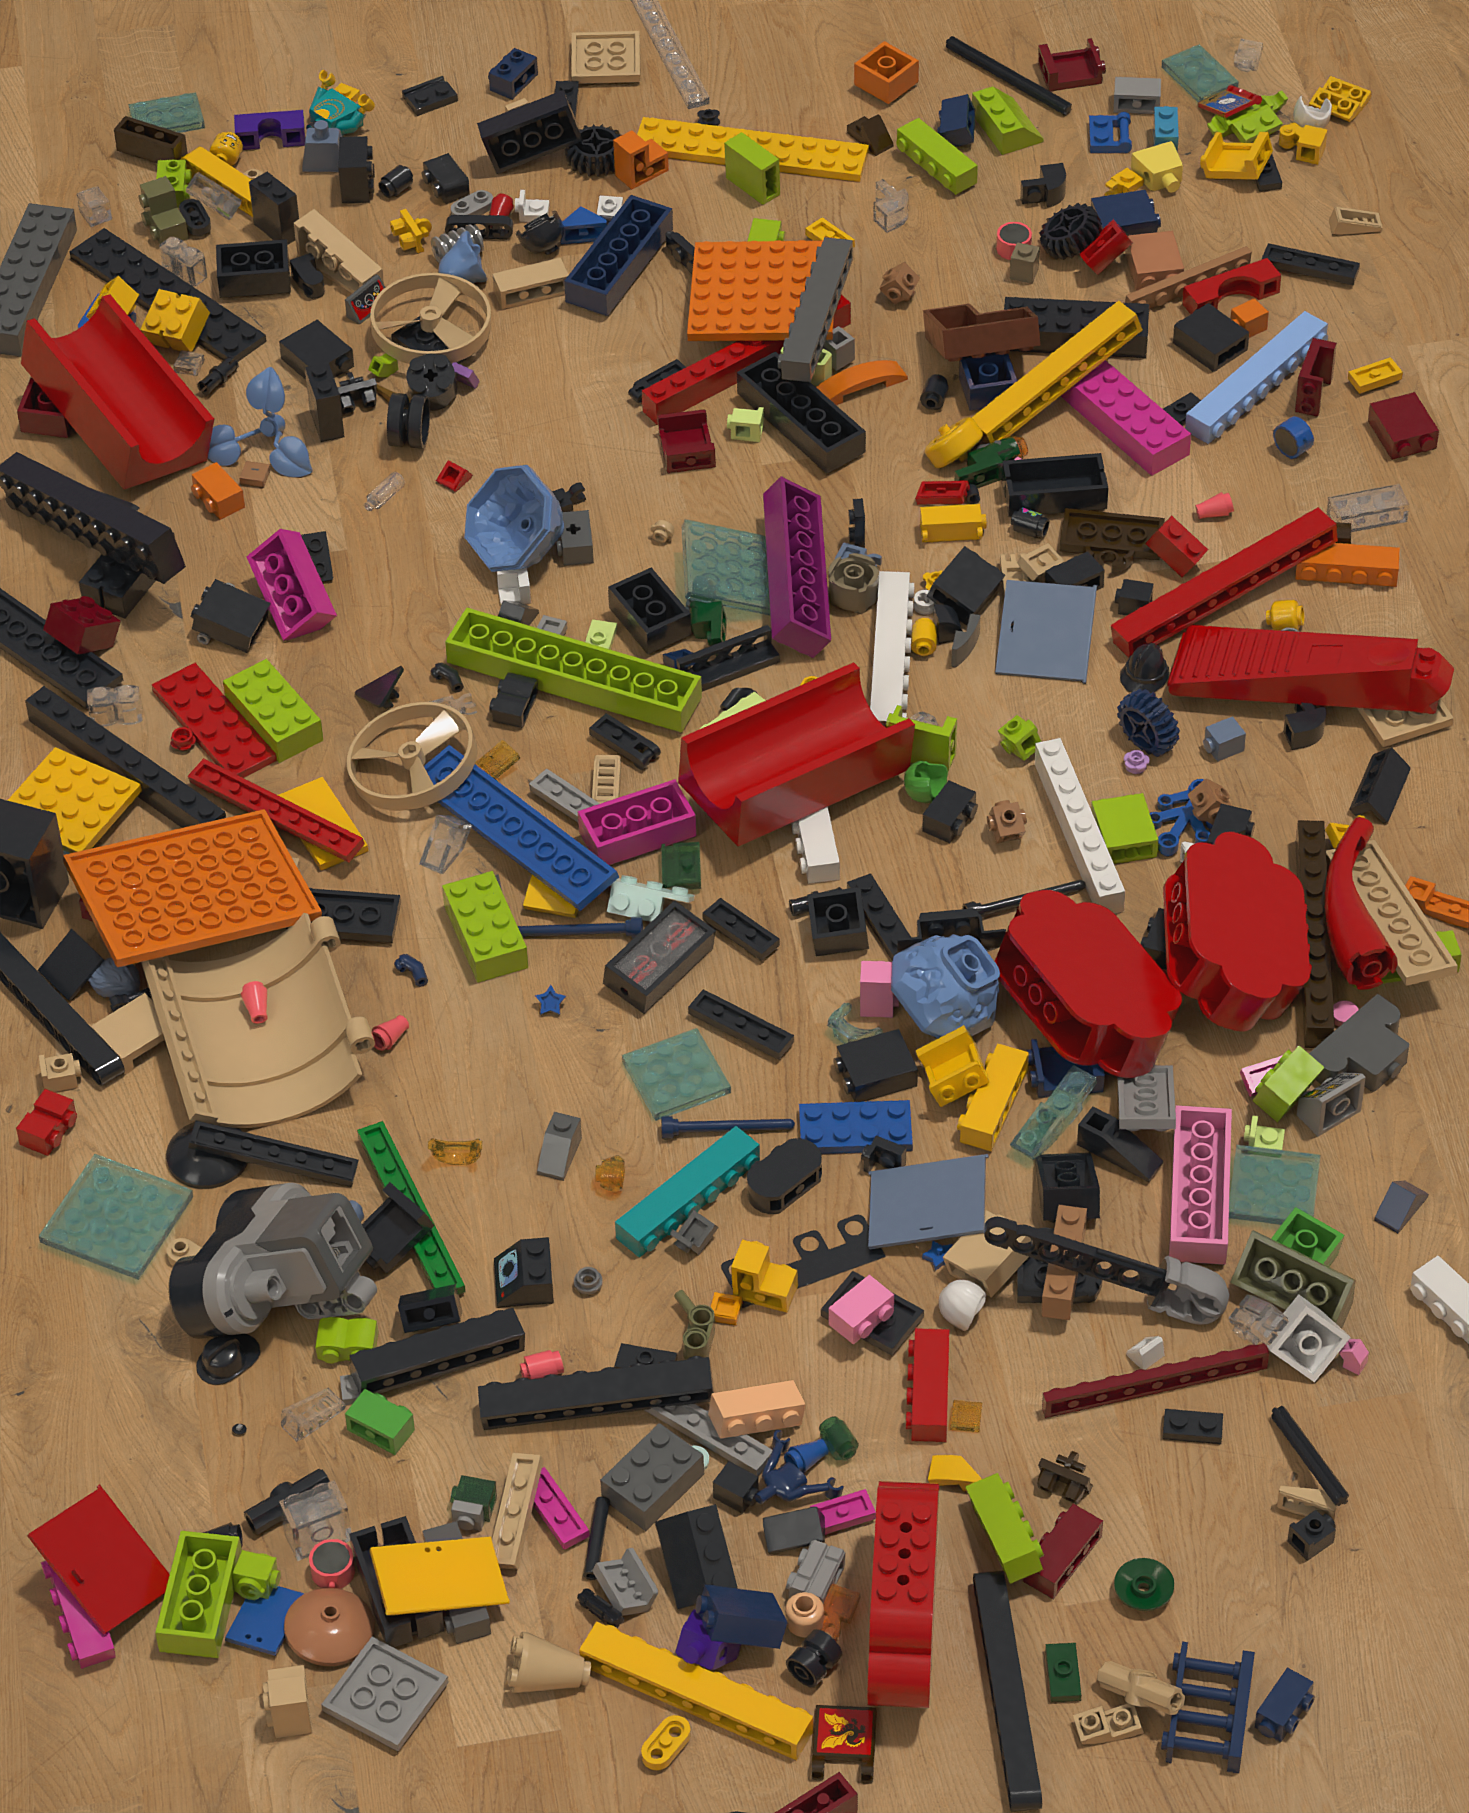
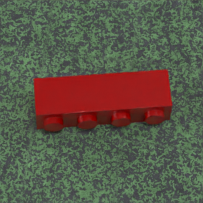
M915 1328V1339L909 1340L908 1357H914V1364L908 1363L907 1381H913V1388L907 1387V1405H912V1412H906V1429H912L911 1441L947 1442L950 1329Z

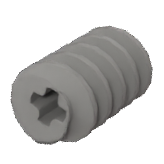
M469 224L465 229L461 227L457 231H450L448 235L444 233L439 238L436 236L432 237L431 247L436 261L440 263V260L453 247L464 231H469L473 243L480 246V252L484 251L483 238L478 227Z

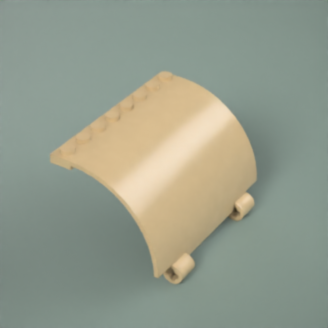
M303 913L294 926H290L276 938L253 950L229 958L204 962H183L169 960L168 956L141 962L190 1121H200L231 1128H254L286 1122L311 1113L330 1103L348 1090L362 1076L356 1053L362 1054L370 1051L374 1047L375 1041L366 1018H351L329 953L336 950L341 943L331 917L322 916L311 923L309 915ZM253 981L262 982L264 987L267 988L268 1019L259 1024L251 1021V1016L241 998L242 987Z

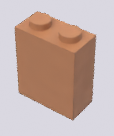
M1173 231L1128 235L1133 244L1125 250V255L1136 291L1184 272V266Z

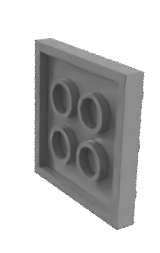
M371 1637L323 1701L321 1708L323 1712L399 1751L449 1683L448 1676Z

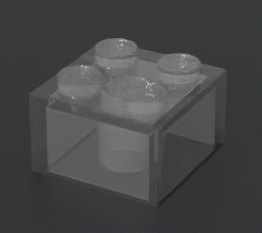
M335 1480L318 1484L313 1489L300 1494H292L286 1499L279 1501L284 1534L297 1561L309 1557L313 1547L323 1540L339 1539L345 1543L350 1541L349 1533H351L348 1507Z

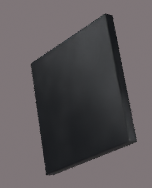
M71 929L39 967L38 971L61 994L71 1001L105 959L77 932Z

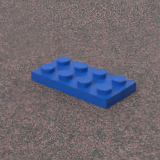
M910 1100L799 1104L800 1138L814 1143L819 1148L821 1154L862 1153L864 1147L867 1144L870 1145L875 1136L906 1147V1151H913Z

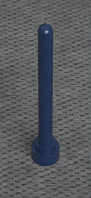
M631 917V920H626V923L518 926L522 937L626 933V936L635 938L643 930L642 917Z
M661 1116L662 1139L673 1138V1136H678L679 1133L730 1131L735 1126L742 1131L791 1130L795 1126V1122L792 1119L679 1122L678 1119H673V1116Z

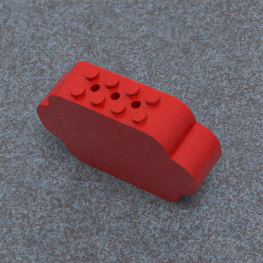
M1224 832L1216 838L1213 844L1200 842L1191 845L1186 851L1184 860L1177 871L1168 877L1163 886L1167 974L1171 983L1181 993L1198 999L1201 1011L1210 1021L1234 1031H1249L1257 1024L1260 1018L1274 1020L1281 1017L1309 980L1312 966L1309 964L1310 944H1308L1307 939L1309 926L1306 923L1307 904H1305L1304 889L1300 880L1293 872L1273 863L1272 856L1267 848L1249 836L1236 832Z
M1040 890L1030 892L1022 897L994 961L1000 971L998 980L1063 1058L1079 1065L1098 1064L1108 1073L1118 1077L1134 1078L1152 1071L1182 1003L1180 991L1171 983L1168 976L1111 910L1096 903L1082 902L1076 904L1071 898L1057 891Z
M879 1481L876 1502L867 1687V1705L929 1708L939 1509V1484Z

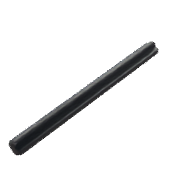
M954 36L946 40L947 49L1059 113L1067 115L1071 111L1072 104L995 59Z

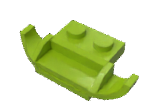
M1279 91L1272 96L1262 95L1261 104H1254L1227 118L1216 114L1212 121L1207 124V127L1213 136L1216 132H1221L1222 138L1234 133L1241 143H1251L1255 141L1259 132L1271 134L1280 130L1283 123L1275 113L1286 104L1288 97L1283 91Z

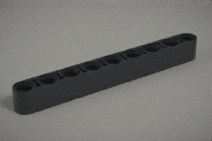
M0 932V981L69 1054L72 1053L74 1060H79L80 1066L98 1085L102 1086L125 1072L124 1065L119 1056Z
M1003 1570L973 1573L974 1594L1010 1811L1042 1809L1041 1786L1005 1574Z

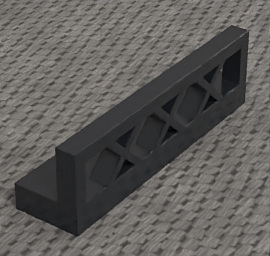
M769 625L678 658L676 663L678 670L701 676L703 692L780 662V655L772 645V630ZM764 636V641L753 644L757 638ZM741 645L737 651L731 653L734 647ZM718 654L715 659L708 661L712 655ZM695 662L692 668L685 670L686 665Z

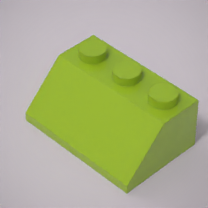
M993 86L972 93L975 119L1002 155L1044 142V138L1013 97Z

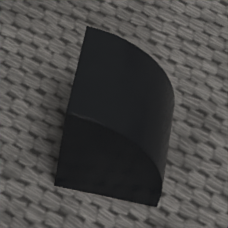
M933 605V622L937 627L938 643L953 642L956 631L963 632L956 611L947 605Z

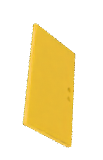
M491 1537L370 1548L387 1616L510 1603Z

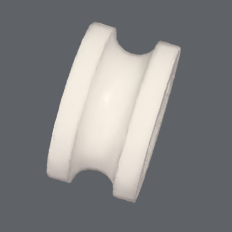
M920 590L914 596V610L919 614L929 615L933 613V605L936 603L926 597L929 590Z

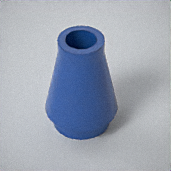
M823 1439L792 1446L784 1454L785 1464L787 1462L794 1464L804 1474L822 1457L828 1455L829 1449Z

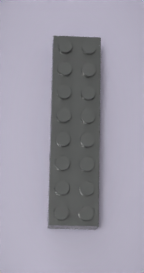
M28 204L0 266V354L22 357L26 321L34 318L38 320L77 232L74 209Z

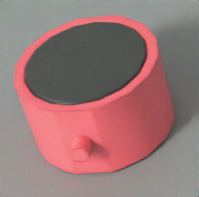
M1007 222L997 230L996 250L1002 258L1011 260L1017 242L1032 245L1031 229L1021 222Z
M339 1539L323 1540L310 1551L309 1564L311 1576L317 1586L321 1588L342 1589L354 1578L356 1571L352 1549L347 1543Z

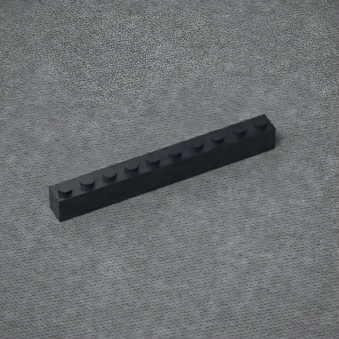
M45 686L25 700L28 718L32 724L84 760L140 783L142 791L137 797L181 828L226 818V813L223 809Z

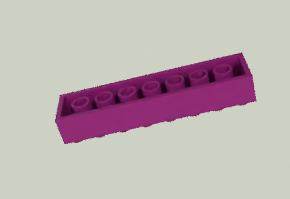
M780 476L763 493L772 639L797 650L799 653L814 658L831 642L821 496Z

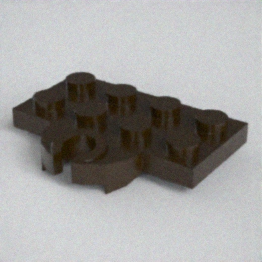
M1065 508L1060 551L1079 553L1088 551L1103 568L1104 561H1112V573L1126 570L1132 565L1134 558L1160 560V557L1145 543L1165 522V518Z

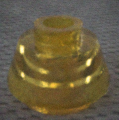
M619 1155L603 1159L601 1165H596L595 1182H600L601 1188L615 1194L623 1190L625 1160Z

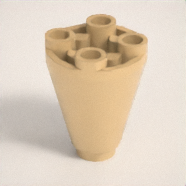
M521 1632L520 1636H513L510 1647V1654H514L513 1667L508 1666L505 1675V1684L511 1687V1692L526 1693L579 1688L580 1685L587 1686L591 1662L584 1661V1657L528 1632Z

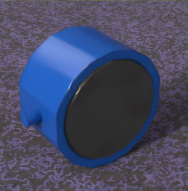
M1290 417L1273 430V438L1277 448L1288 458H1297L1314 445V436L1310 427L1299 417Z

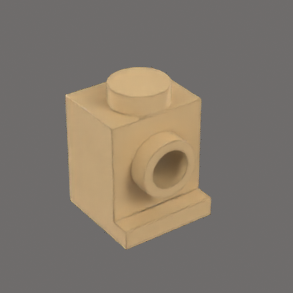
M72 1053L45 1058L44 1055H39L44 1089L57 1092L78 1088L77 1077L82 1076L79 1060H73Z

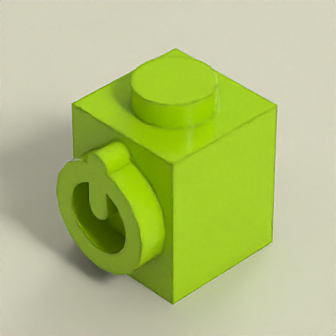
M242 1550L232 1573L234 1592H238L239 1595L249 1600H256L259 1597L269 1599L272 1589L278 1587L281 1578V1571L277 1570L276 1557Z

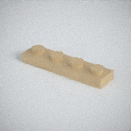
M512 1454L492 1538L500 1568L516 1570L519 1568L544 1461L541 1455Z

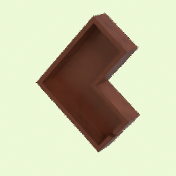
M968 303L923 310L925 338L944 359H948L950 362L960 361L965 356L982 358L986 356V353L995 352V354L1003 355L1010 353V350L1013 349L1030 351L1034 349L1033 346H1040L1038 316L1028 307L979 313Z

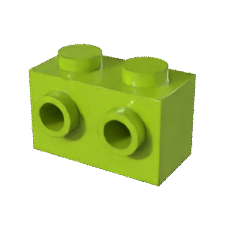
M158 160L156 179L164 176L168 178L175 189L177 208L179 209L180 203L190 199L191 196L190 185H188V183H192L191 169H187L186 160Z

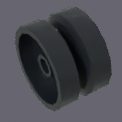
M392 393L387 413L388 445L403 447L408 440L411 448L424 449L427 444L430 426V401L428 395L414 394L409 401L407 394Z

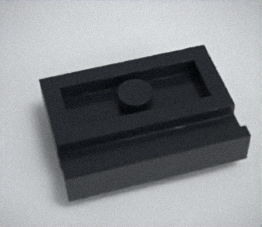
M443 76L402 90V98L407 100V104L417 116L458 101V94L448 82H445Z

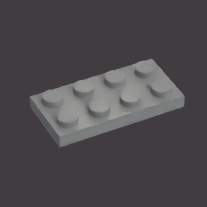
M1154 1065L1151 1072L1134 1078L1117 1076L1119 1129L1138 1131L1140 1129L1166 1131L1168 1129H1176L1173 1065Z

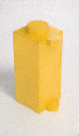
M980 504L920 507L922 543L982 539V529L987 527L986 514H981Z

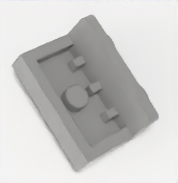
M633 1548L626 1549L621 1559L596 1563L592 1570L613 1608L620 1611L622 1616L648 1612L658 1595L655 1583Z

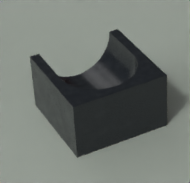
M0 799V918L43 929L69 885L67 869L63 863L64 852L57 816L54 812Z

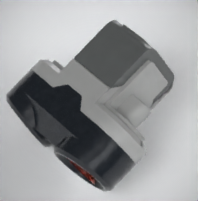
M297 1183L241 1189L232 1193L224 1201L218 1213L215 1232L199 1252L193 1256L182 1257L174 1264L168 1284L171 1309L180 1327L195 1339L253 1332L262 1324L273 1307L295 1305L297 1311L307 1319L360 1314L377 1293V1286L374 1281L368 1277L360 1276L358 1272L373 1252V1246L350 1201L340 1193L311 1196L303 1186Z

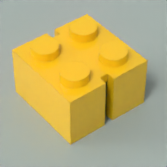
M159 289L140 330L152 345L165 348L171 346L173 350L192 353L210 312L200 298L183 294L179 296L177 293Z

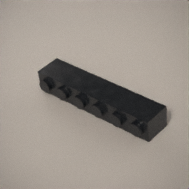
M514 1308L497 1310L489 1315L470 1318L465 1322L443 1326L427 1333L415 1334L410 1338L388 1342L369 1350H360L350 1355V1374L359 1395L364 1389L374 1394H380L525 1351V1332Z

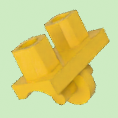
M407 209L400 210V218L390 221L391 232L394 237L398 236L399 244L403 251L414 248L417 253L424 252L421 239L428 237L432 230V225L428 219L416 218L413 220Z

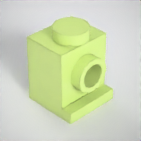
M759 407L758 410L734 408L733 414H728L727 429H731V439L760 442L764 427V408Z

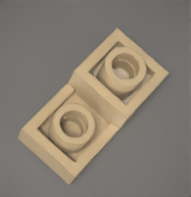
M1129 1703L1104 1711L1103 1707L1100 1706L1073 1715L1082 1744L1112 1742L1144 1733L1136 1707Z

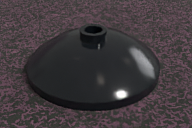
M195 1122L184 1126L170 1140L166 1151L168 1168L179 1182L189 1187L212 1189L224 1186L239 1177L248 1164L245 1161L188 1148ZM225 1127V1128H229V1129H234V1130L241 1131L239 1128Z

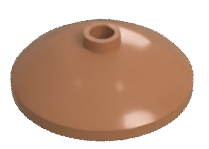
M321 1588L303 1594L290 1606L284 1622L285 1638L293 1652L305 1661L320 1666H340L354 1661L370 1638L374 1637L375 1621L369 1606L357 1595L338 1588Z

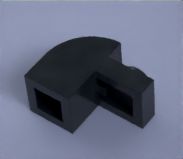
M1063 163L1040 165V178L1021 180L1020 199L1022 204L1045 202L1047 208L1059 204L1065 197L1066 171Z
M1311 703L1295 704L1294 710L1296 713L1285 715L1283 730L1291 750L1316 744L1324 734L1326 720L1325 707L1317 708L1316 705Z

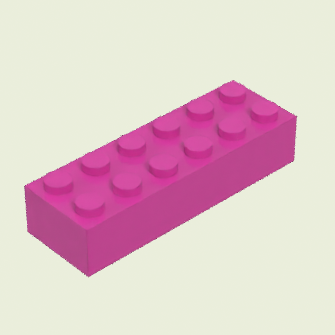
M1106 360L1061 395L1067 403L1151 476L1190 455L1191 433Z

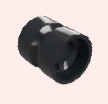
M814 1629L802 1642V1647H798L786 1660V1666L792 1676L800 1683L808 1687H815L827 1674V1670H830L843 1656V1652L839 1644L829 1634L819 1629Z

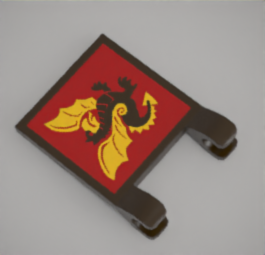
M816 1705L812 1779H824L825 1760L862 1761L861 1781L873 1782L877 1708Z

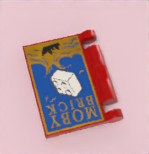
M1230 85L1226 90L1198 102V107L1227 118L1254 104H1261L1262 97Z

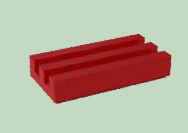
M922 481L915 499L917 505L964 504V497L967 496L970 485L968 481Z

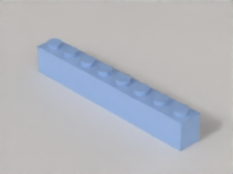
M1304 311L1186 413L1185 429L1191 435L1207 444L1216 437L1219 438L1225 429L1231 424H1235L1241 415L1246 411H1250L1257 401L1265 398L1273 387L1278 386L1289 373H1293L1305 360L1313 338L1328 340V323Z

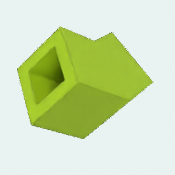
M386 353L380 357L374 356L368 370L378 377H389L399 370L398 360Z

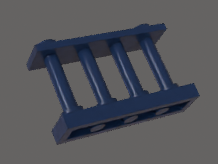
M1182 1641L1181 1652H1174L1172 1671H1178L1176 1687L1181 1688L1185 1696L1229 1702V1706H1235V1713L1228 1714L1227 1717L1179 1709L1177 1714L1171 1716L1169 1732L1163 1731L1161 1750H1167L1166 1763H1172L1173 1750L1175 1748L1222 1755V1759L1228 1760L1227 1772L1239 1773L1255 1652L1243 1650L1241 1662L1235 1661V1664L1187 1657L1188 1642ZM1186 1669L1233 1676V1680H1239L1238 1688L1232 1687L1231 1690L1185 1684L1183 1683L1184 1672ZM1177 1722L1226 1729V1732L1232 1733L1231 1741L1225 1740L1224 1743L1176 1736Z

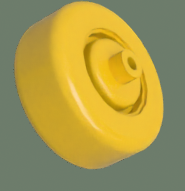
M971 417L963 418L950 427L945 424L938 429L940 434L926 446L925 454L936 468H943L957 459L962 462L968 458V451L982 439L983 432Z

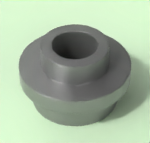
M593 1267L580 1269L574 1277V1286L582 1294L596 1293L602 1287V1276Z

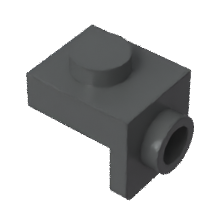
M693 1210L679 1232L672 1230L670 1235L676 1239L674 1245L688 1254L692 1250L700 1255L719 1227Z

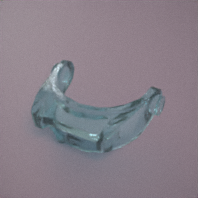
M850 1003L842 1004L828 1019L827 1026L832 1028L834 1037H837L844 1044L883 1033L880 1027L860 1029L849 1024L843 1017L851 1011L852 1005Z

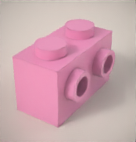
M861 961L860 1016L893 1018V1007H899V1000L891 991L892 962Z
M868 1275L829 1307V1325L854 1345L861 1338L869 1336L873 1328L881 1321L885 1322L892 1316L894 1312V1294L871 1275Z

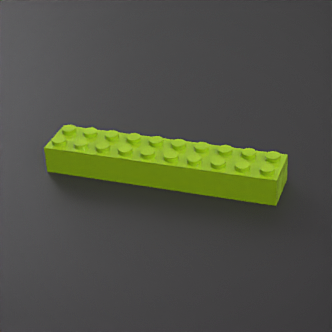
M467 607L445 641L447 663L500 679H505L508 672L538 679V690L681 733L702 698L701 676Z

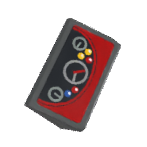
M376 274L345 299L346 316L348 319L361 324L371 316L372 304L377 295L385 288L379 275Z

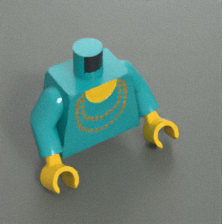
M322 70L319 73L322 85L321 87L318 86L309 109L311 123L306 126V129L314 128L315 122L324 120L328 123V128L340 129L342 136L356 132L359 127L364 125L365 112H370L374 109V101L366 94H362L358 98V104H356L333 88L327 90L328 87L334 85L336 79L332 73L327 78L328 73Z

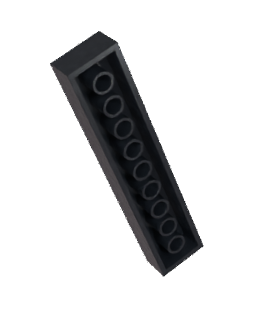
M18 452L0 464V487L4 490L6 503L11 509H16L27 517L38 520L42 525H48L58 533L62 532L72 540H77L88 548H93L102 555L115 559L119 564L123 563L131 567L135 572L139 571L149 579H154L162 584H165L186 567L170 527Z

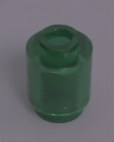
M833 1416L820 1424V1438L824 1440L835 1460H849L856 1454L859 1443L845 1421Z

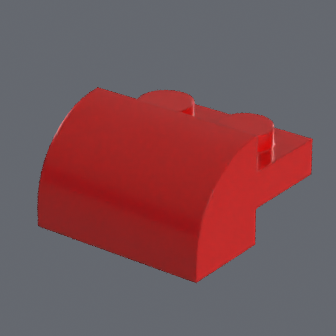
M1114 219L1102 229L1101 233H1099L1100 236L1079 254L1097 275L1133 244V241Z

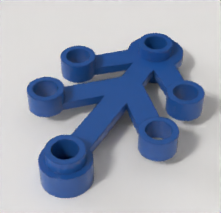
M1204 779L1194 780L1186 791L1170 795L1162 794L1158 797L1157 807L1162 812H1150L1151 819L1157 820L1152 821L1155 830L1161 828L1162 822L1177 819L1170 832H1164L1158 837V850L1162 855L1172 856L1178 851L1179 838L1189 822L1195 832V843H1207L1210 832L1205 829L1202 821L1193 814L1192 810L1194 808L1187 795ZM1188 801L1186 806L1172 809L1173 804ZM1205 822L1206 826L1212 829L1213 825Z

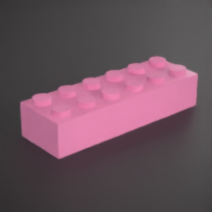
M1176 1105V1129H1174L1169 1256L1180 1260V1262L1226 1265L1232 1109Z

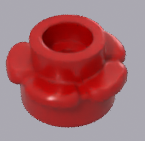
M179 727L172 732V741L170 743L174 749L185 751L195 744L196 737L189 728Z

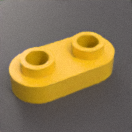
M672 1715L665 1718L644 1742L641 1748L642 1762L647 1768L651 1770L665 1769L689 1742L691 1737L690 1724L684 1717ZM679 1733L680 1736L672 1737L671 1734ZM654 1755H661V1756H662L661 1758H658V1759L652 1758Z

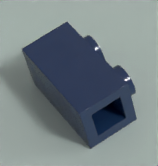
M1287 1667L1257 1710L1254 1728L1258 1729L1265 1737L1274 1738L1279 1742H1282L1287 1733L1293 1734L1299 1724L1300 1714L1302 1711L1308 1712L1315 1700V1696L1312 1694L1314 1682Z

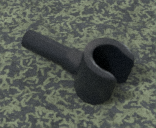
M970 484V489L967 491L966 499L970 504H976L980 501L978 488L974 484Z

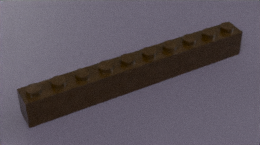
M1298 820L1295 840L1297 878L1303 886L1305 904H1307L1306 923L1309 926L1307 939L1308 944H1310L1309 964L1312 966L1309 980L1302 988L1304 1048H1316L1334 1032L1331 946L1325 916V883L1327 878L1325 822Z

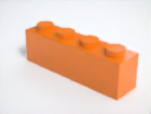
M1334 543L1297 564L1295 579L1397 587L1400 548Z

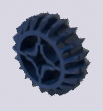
M1138 689L1129 693L1120 701V705L1117 707V717L1120 719L1119 725L1123 727V733L1129 737L1128 740H1131L1135 746L1146 751L1148 755L1153 754L1158 757L1173 749V746L1180 739L1178 735L1180 730L1177 727L1178 721L1174 719V713L1170 712L1168 709L1169 705H1165L1162 698H1157L1154 692L1150 693L1147 689L1143 691Z

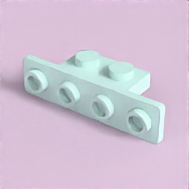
M622 875L621 879L618 878L610 885L611 892L607 912L627 917H642L643 920L652 922L662 912L665 898L689 903L694 901L695 895L688 894V889L673 887L672 890L662 888L663 884L659 882L647 881V884L638 883L635 877Z

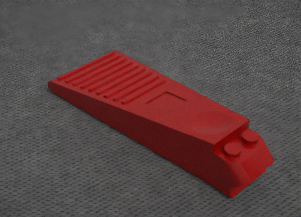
M1190 625L1187 627L1186 632L1182 634L1167 686L1169 687V693L1174 696L1291 704L1311 703L1322 706L1434 714L1436 713L1439 699L1450 689L1454 667L1434 649L1419 648L1418 639Z

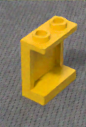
M1216 132L1200 160L1205 177L1210 179H1258L1273 152L1269 133L1259 132L1254 143H1225L1221 132Z
M964 1025L915 1050L926 1070L930 1082L929 1090L940 1107L990 1082L976 1043Z

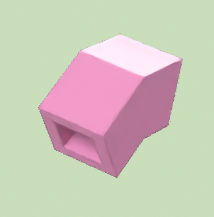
M1349 1339L1339 1351L1344 1360L1343 1368L1359 1375L1367 1364L1369 1355L1361 1339Z

